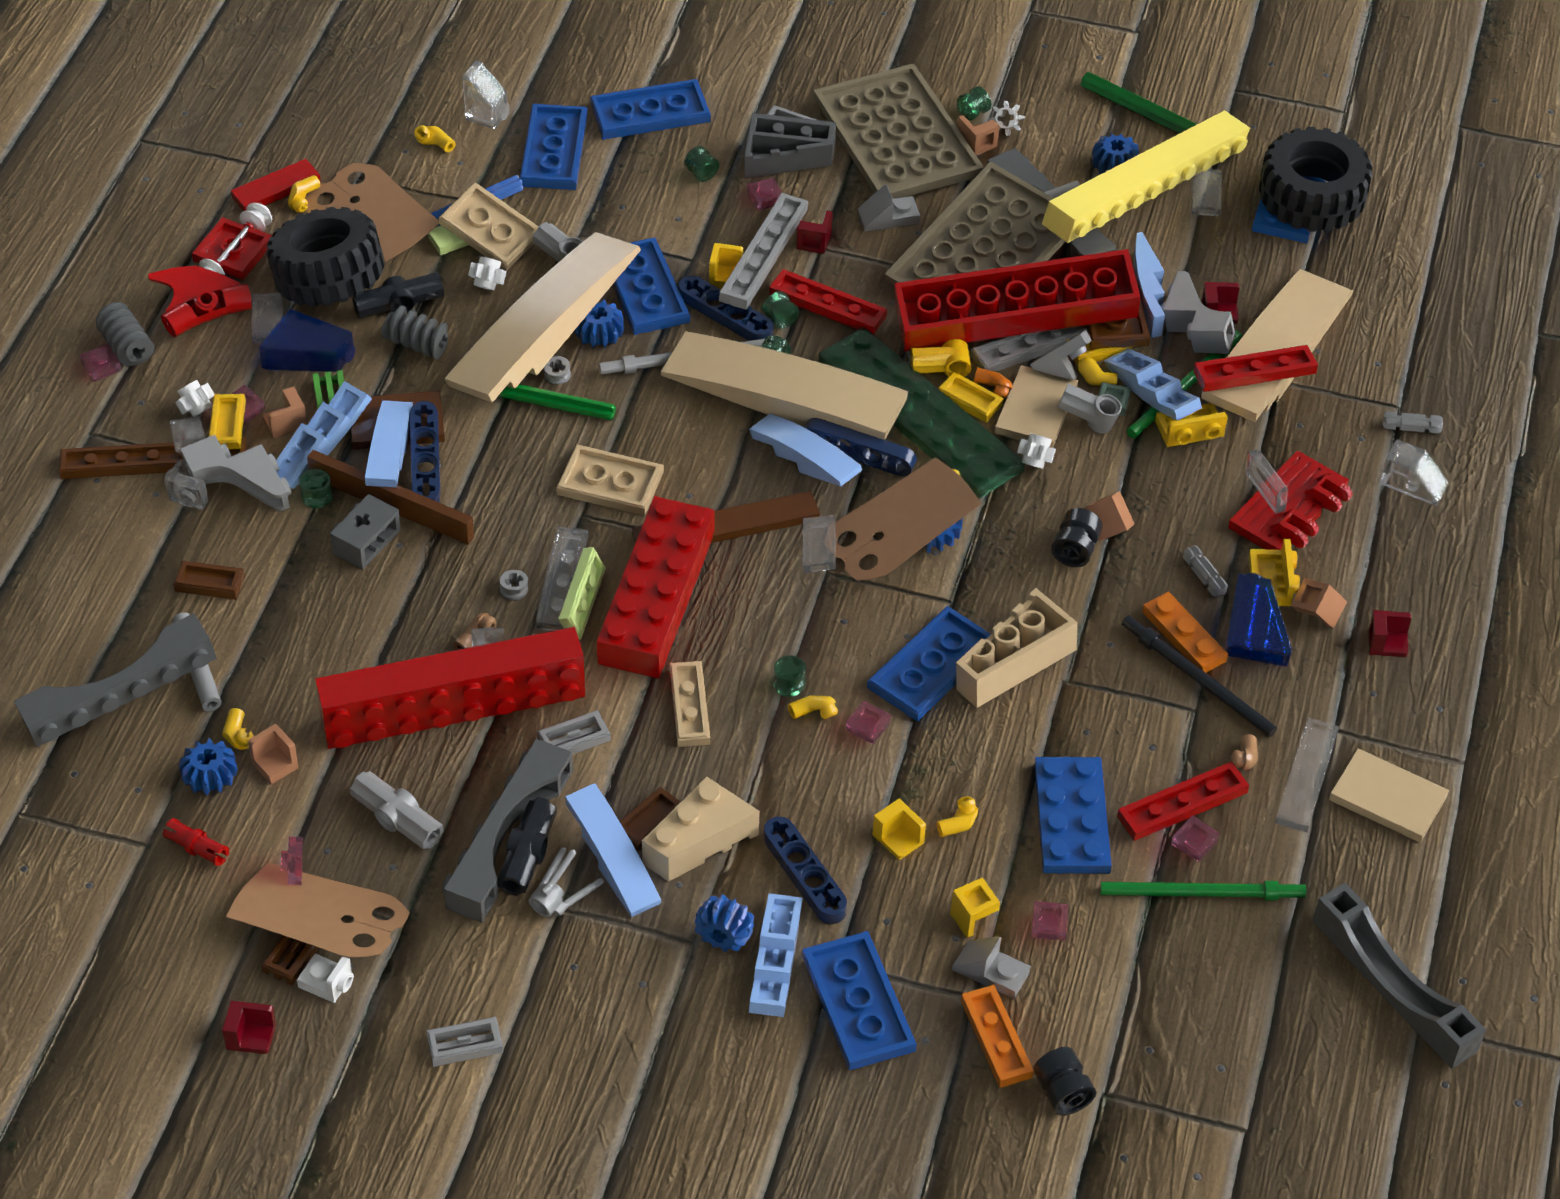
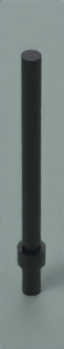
M1130 615L1123 619L1121 625L1137 636L1139 643L1148 650L1154 649L1268 737L1273 736L1277 726L1160 639L1161 635L1151 627L1146 628Z

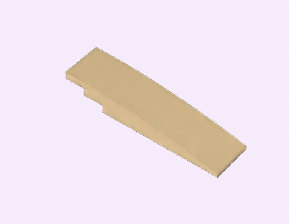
M597 232L593 233L541 277L488 329L445 377L448 386L493 403L506 386L515 389L528 373L538 375L641 251L640 247Z
M1300 269L1264 309L1227 357L1308 345L1311 352H1313L1351 297L1353 290ZM1295 377L1203 392L1202 390L1201 399L1256 422L1263 411L1267 412L1274 401H1279Z
M685 331L661 370V376L761 413L767 415L774 414L802 427H805L811 418H820L883 440L886 439L908 395V391L823 363L759 346Z

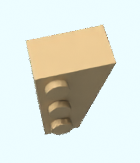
M706 777L642 840V862L650 870L669 882L704 864L705 859L719 851L725 853L732 849V845L746 837L752 839L759 835L760 811Z

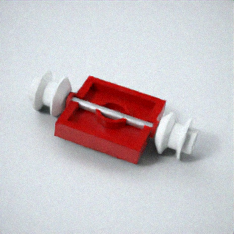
M253 202L248 204L246 211L240 214L242 224L222 217L192 252L193 262L198 263L200 267L244 280L266 253L267 244L270 237H272L271 234L264 232L265 226H269L272 222L269 209L259 203Z

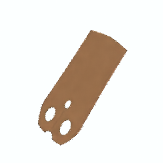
M352 163L338 171L332 181L324 184L320 183L319 189L306 194V200L308 201L307 213L315 209L324 210L326 207H335L336 209L348 207L352 211L354 209L359 210L371 218L377 229L385 262L415 245L439 225L437 218L406 193L381 168L375 165ZM353 172L365 174L364 181L355 185L350 184L347 178ZM322 193H332L335 197L334 201L328 205L317 203V197ZM353 196H358L360 198V201L357 203H350V198Z
M935 457L892 487L839 519L828 533L824 546L833 558L837 557L844 561V570L855 580L879 578L892 572L934 538L982 504L964 479ZM846 531H852L856 534L855 542L849 546L844 547L837 543L838 537ZM876 532H883L884 534L881 540L876 541L873 540V535ZM870 554L877 556L878 563L874 568L863 570L859 567V561L864 556Z
M267 863L242 888L226 917L281 934L344 957H369L380 955L391 944V932L403 927L410 912L400 901L389 894ZM378 907H388L394 911V916L389 920H378L372 916V911ZM348 915L352 916L354 921L344 923L341 918ZM358 934H369L375 939V942L372 946L363 948L356 946L352 940Z

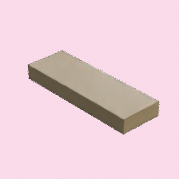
M702 661L669 663L677 747L710 745Z

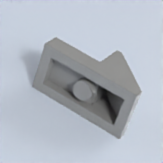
M887 184L882 186L858 207V215L864 232L920 224V213L914 197L892 199Z
M1085 330L1036 359L1030 365L1033 370L1074 380L1078 377V373L1067 356L1069 355L1071 359H1074L1086 352L1085 345L1091 341V338Z
M999 936L968 941L953 964L952 970L987 987L995 985L998 992L1015 999L1030 973L1031 966L999 952L1001 937Z

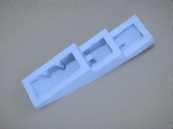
M1139 232L1136 235L1133 270L1137 279L1149 335L1151 338L1162 336L1165 314L1161 309L1165 294L1162 289L1164 269L1143 232Z
M1129 348L1104 360L1105 366L1112 373H1118L1117 378L1124 385L1131 388L1137 396L1175 420H1180L1202 408L1199 397L1182 390L1180 379L1163 373L1160 361Z
M344 381L330 403L326 404L323 402L308 425L301 423L276 460L279 470L276 472L279 478L285 477L291 489L300 484L309 475L307 456L311 451L315 450L328 455L354 425L372 398Z
M382 401L365 473L366 486L397 487L399 470H402L403 457L407 450L410 410L413 402Z
M774 414L767 415L749 429L754 440L772 445L776 456L796 462L799 473L842 486L862 471L859 463L833 444L806 428Z
M594 783L565 796L566 806L582 828L583 839L598 859L599 870L629 915L633 917L661 904V898L643 862L597 785Z
M768 894L760 934L749 1013L784 1017L799 928L802 897Z

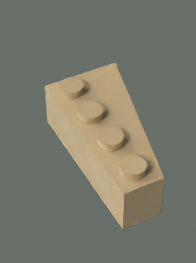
M1035 588L1029 594V599L1024 604L1019 603L1012 610V615L1004 623L999 622L992 628V634L987 639H981L956 662V690L976 708L980 707L1076 651L1077 622Z

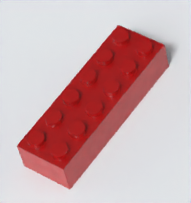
M654 496L597 639L599 665L660 679L715 532L714 509Z

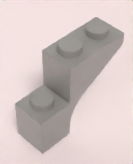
M1178 271L1174 282L1169 285L1167 300L1161 305V309L1165 314L1164 320L1167 331L1187 332V338L1192 342L1194 353L1228 354L1236 334L1231 312L1216 311L1205 307L1198 297L1189 273Z
M215 435L180 448L184 466L196 488L215 482L231 483L277 511L290 508L288 495L292 494L290 486L285 477L279 478L276 472L279 470L277 461L272 453L267 455L262 444L232 457L227 445H220Z

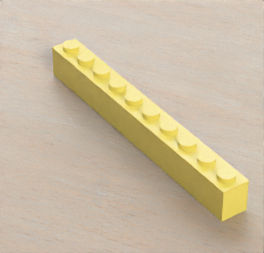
M1224 110L1050 200L1042 225L1067 243L1078 237H1083L1089 231L1102 227L1106 222L1119 218L1123 213L1133 208H1138L1142 203L1156 198L1168 189H1173L1179 183L1190 180L1194 175L1207 171L1211 166L1224 162L1228 157L1236 153L1239 154L1247 145L1248 140L1246 138L1250 127Z

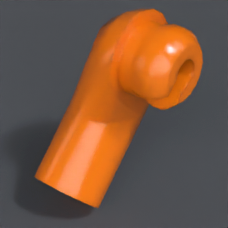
M977 368L974 382L994 386L995 394L1004 399L1008 397L1009 391L1013 387L1009 379L996 371Z

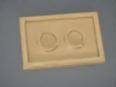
M476 182L439 217L440 225L487 258L500 261V267L505 271L534 244L533 234L539 227Z
M1021 365L995 426V434L1021 441V439L1028 440L1029 434L1033 433L1052 439L1050 447L1053 448L1067 414V411L1058 408V404L1067 384L1069 383L1077 387L1078 380L1066 379Z
M576 444L556 487L557 495L645 516L664 473V465Z
M1358 748L1332 790L1329 800L1421 843L1446 800L1449 790Z

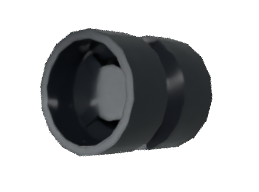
M1083 508L1068 510L1062 519L1059 531L1051 546L1053 556L1066 566H1085L1090 561L1095 544L1102 532L1103 525L1099 517Z
M1060 1047L1043 1055L1033 1067L1034 1073L1042 1088L1047 1090L1046 1096L1056 1114L1063 1116L1076 1113L1088 1106L1096 1097L1097 1091L1088 1075L1082 1073L1083 1066L1073 1048Z

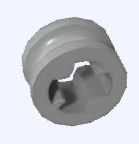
M553 356L543 368L545 379L552 384H563L571 377L570 363L562 356ZM556 368H559L558 373L552 372V370L556 371Z
M509 570L501 575L500 593L505 599L514 601L522 599L527 595L528 577L525 573L519 570ZM515 582L516 587H512L511 583Z

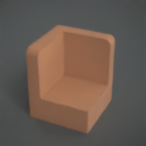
M964 115L957 117V128L976 156L997 147L999 125L994 120L973 126Z
M294 386L282 390L285 407L263 414V420L273 439L295 432L301 423L307 425L305 406Z
M1120 491L1096 500L1084 507L1086 510L1096 514L1102 522L1103 527L1099 536L1100 541L1124 532L1134 525Z
M1304 578L1291 606L1298 612L1316 616L1327 627L1334 628L1347 601L1329 584Z
M276 723L249 739L252 765L271 785L299 768L294 742Z

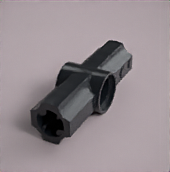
M438 272L405 280L402 276H392L387 278L381 287L363 291V294L357 297L352 296V302L358 319L386 311L396 312L400 306H405L408 313L416 303L444 296V289Z
M537 797L534 800H529L519 827L513 828L510 833L506 849L507 856L497 879L498 887L502 888L506 894L518 896L521 893H526L536 865H541L544 860L548 846V834L557 814V807L551 804L548 799Z

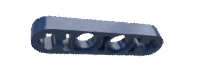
M686 276L679 282V292L684 303L744 339L752 341L773 337L772 320L749 306L745 310L723 302L719 306L708 305L709 301H719L721 291L709 282L697 276ZM733 314H741L744 316V318L740 320H734L730 316Z
M421 401L414 404L410 410L412 491L423 496V483H429L430 493L429 496L425 497L439 502L441 488L438 412L433 403ZM421 414H427V426L421 425ZM421 437H429L433 440V443L426 447L420 446L416 442ZM429 462L434 466L429 472H421L417 469L419 464Z
M811 418L804 427L839 448L856 462L897 476H908L917 462L915 453L907 447L820 418ZM839 439L847 441L851 446L843 444ZM867 448L875 450L879 455L871 453Z
M778 816L769 819L764 825V842L816 916L827 924L841 922L846 916L847 899L844 893L789 819ZM778 833H780V834L785 833V843H786V844H785L784 846H783L784 840L782 839V837H781ZM797 852L803 854L805 860L800 863H793L787 859V856ZM809 877H818L823 881V884L819 887H810L804 881ZM826 900L832 907L837 906V909L833 910V908L831 907L825 908Z

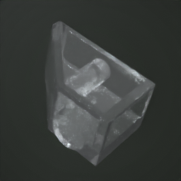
M476 60L462 77L465 119L495 129L509 114L510 106L507 104V91L480 61Z
M1397 439L1385 459L1379 484L1437 506L1449 482L1426 450Z

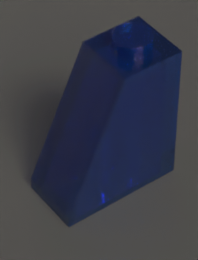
M292 309L286 313L259 346L263 369L336 372L353 359L356 350L351 331Z
M1256 573L1238 574L1225 651L1230 657L1288 667L1292 647L1271 580L1263 578Z

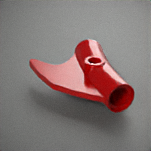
M197 265L169 268L152 272L148 275L149 281L167 285L173 291L172 301L160 317L164 327L174 338L213 319L252 309L251 294L247 283L241 284L223 274Z

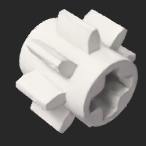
M1004 101V108L993 107L997 113L995 117L989 118V121L994 120L999 125V131L1003 128L1005 129L1006 136H1010V129L1021 130L1017 124L1019 120L1025 119V116L1016 113L1019 110V105H1015L1011 109L1009 108L1008 101ZM1006 111L1014 116V120L1009 121V126L1000 121V117H1004Z
M480 257L479 263L471 262L468 276L475 278L474 286L494 291L496 284H504L507 271L500 269V261Z
M195 380L177 391L181 398L175 403L182 415L190 411L194 418L212 407L209 399L214 397V392L208 383L201 386L198 380Z
M1033 433L1029 434L1028 440L1021 439L1017 453L1023 454L1021 462L1042 469L1045 461L1052 463L1056 450L1050 447L1052 439Z

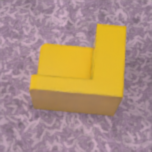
M714 243L709 262L710 284L719 289L723 288L743 256V247Z
M899 798L874 815L872 835L891 854L900 860L924 844L926 824Z
M982 877L953 890L950 915L966 938L974 935L975 921L999 911L1000 901Z

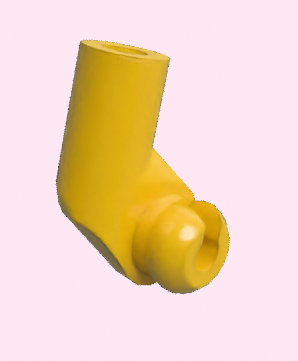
M420 125L414 130L416 140L423 145H438L447 153L451 152L456 146L455 141L437 126Z
M312 175L293 184L288 198L291 210H295L298 213L306 211L308 208V201L305 199L306 194L320 188V181L317 176Z
M1085 357L1079 361L1078 370L1089 385L1101 386L1102 382L1117 384L1118 373L1103 372L1097 362L1091 357Z
M809 695L788 704V711L793 719L818 709L823 719L838 713V709L834 704L836 701L831 696Z
M231 708L228 712L222 735L235 749H248V741L254 736L251 731L246 733V728H241L245 713L241 709Z
M961 797L957 801L958 809L954 817L937 821V830L940 837L965 832L972 827L978 815V808L975 806V800L972 797Z

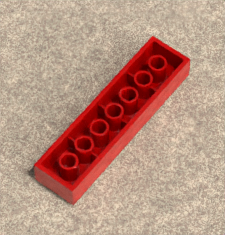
M1128 249L894 283L895 308L905 352L911 351V348L941 347L945 342L952 339H961L968 343L1137 318L1139 315L1140 293Z
M575 627L315 678L320 717L328 749L343 748L367 741H378L391 736L412 734L416 731L436 727L442 728L450 724L476 721L480 718L499 714L505 715L514 711L540 708L544 705L573 701L585 697L584 655Z

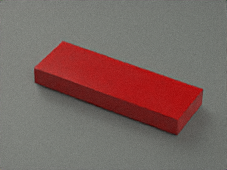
M303 159L231 190V196L243 211H246L250 203L254 202L266 206L289 196L294 183L312 175L317 176L321 182L320 174L307 159Z

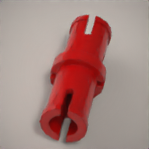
M175 818L170 819L166 823V826L173 830L171 832L164 828L163 837L183 846L188 854L193 856L199 855L216 866H221L226 861L225 858L218 854L222 853L228 856L229 847L210 839L205 831L201 829L194 830Z

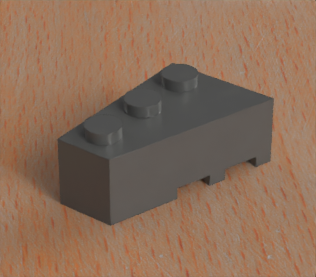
M752 113L744 157L745 178L832 166L836 140V122Z

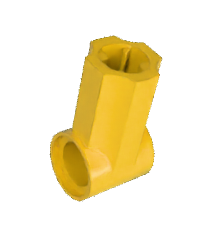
M961 339L949 340L942 347L911 348L912 373L945 372L949 377L953 372H956L965 377L971 371L968 345Z

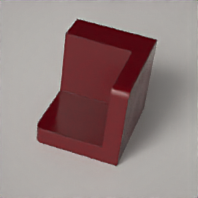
M826 211L823 224L799 221L796 249L825 254L832 232L833 211Z
M1204 282L1201 303L1212 310L1231 312L1233 324H1237L1239 319L1237 309L1240 290L1239 283Z
M1373 610L1368 628L1369 655L1407 657L1409 652L1408 631L1412 620L1411 613Z
M231 1000L222 1030L226 1049L267 1054L276 1027L273 1006Z

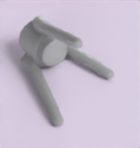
M560 848L539 886L528 900L530 906L543 917L549 918L553 912L560 917L568 907L594 891L604 882L602 878H599L563 901L564 891L556 883L575 856L576 851L573 849L562 860L566 853V848Z

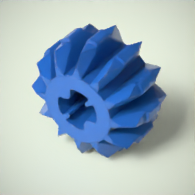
M1110 133L1108 137L1100 136L1099 141L1095 142L1092 150L1093 167L1098 169L1099 174H1103L1139 155L1138 144L1133 143L1132 137L1124 138L1123 134L1115 136Z
M604 299L592 308L574 330L576 337L581 339L582 344L590 343L593 348L596 345H602L606 348L608 343L616 344L618 337H621L624 331L622 311L617 309L615 303L607 305Z
M210 738L206 744H200L195 741L194 749L185 748L184 757L180 759L179 763L182 781L185 783V786H190L194 793L203 789L207 796L214 789L221 793L222 785L232 786L233 776L237 775L238 770L232 748H227L223 740L214 744Z
M723 894L719 898L710 896L699 907L695 915V932L702 935L701 941L711 943L713 948L720 947L724 952H727L729 949L739 951L741 946H744L749 941L753 933L754 915L747 912V905L738 904L736 898L730 900Z

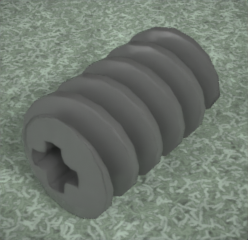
M113 302L100 310L96 317V328L122 364L136 366L147 361L152 356L154 344L139 325L133 313L128 310L126 304Z
M400 306L396 312H391L386 317L382 326V337L386 340L391 339L396 344L401 343L406 348L412 347L414 351L422 352L424 355L432 356L438 360L442 357L447 347L448 324L442 322L437 328L438 323L435 318L430 319L427 323V316L425 314H421L417 318L415 310H410L407 313L406 307Z

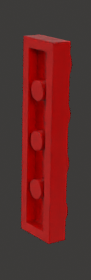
M782 269L769 287L770 296L873 336L887 317V309L785 269Z
M1308 345L1196 362L1193 372L1203 392L1316 374L1318 363Z
M1231 761L1118 809L1117 818L1132 839L1136 841L1247 794L1249 784Z

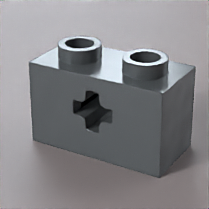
M368 494L360 503L353 506L350 513L341 523H337L332 528L330 533L332 553L363 570L400 532L399 510Z

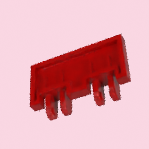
M1297 450L1230 519L1228 528L1263 549L1281 550L1284 539H1290L1291 545L1302 549L1309 542L1307 536L1313 537L1319 531L1318 524L1315 521L1321 516L1322 508L1336 513L1342 507L1341 500L1346 502L1352 497V489L1348 486L1349 479Z

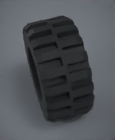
M1307 127L1306 130H1301L1300 128L1290 131V134L1286 132L1280 135L1268 146V150L1265 152L1259 180L1260 198L1272 216L1277 215V219L1284 224L1287 222L1291 224L1292 228L1298 230L1305 228L1308 229V232H1316V230L1328 232L1332 231L1334 227L1340 229L1348 225V222L1351 223L1357 219L1365 208L1373 175L1372 163L1363 147L1359 148L1358 142L1354 139L1349 140L1346 134L1341 132L1334 133L1328 128H1323V130L1316 129L1315 127ZM1303 177H1317L1324 179L1328 182H1316L1308 180Z
M326 207L324 210L315 209L307 214H299L291 221L287 220L282 224L281 228H277L273 232L266 250L278 292L290 302L293 301L298 305L307 304L313 307H317L318 304H324V306L333 305L334 302L338 301L342 303L348 301L352 296L357 297L363 294L365 289H370L375 281L380 278L385 265L377 229L373 220L356 209L352 211L348 207H341L340 209Z

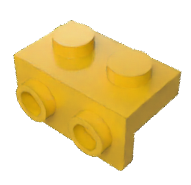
M1208 403L1201 405V409L1180 420H1175L1162 412L1156 413L1155 422L1166 446L1170 447L1224 437L1228 419L1226 413H1218L1215 405Z
M1284 539L1281 550L1250 549L1248 560L1253 605L1291 606L1293 595L1297 594L1300 588L1299 575H1294V570L1297 567V552L1292 551L1291 540Z

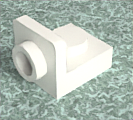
M315 953L298 977V987L335 1003L342 992L346 993L353 982L354 975L351 970L350 959L343 956L336 963Z

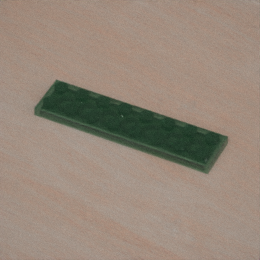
M866 328L858 329L819 353L820 363L908 391L907 400L893 425L932 459L936 457L951 469L958 470L960 476L979 499L1024 471L1025 463H1022V459L919 372L913 371V367Z

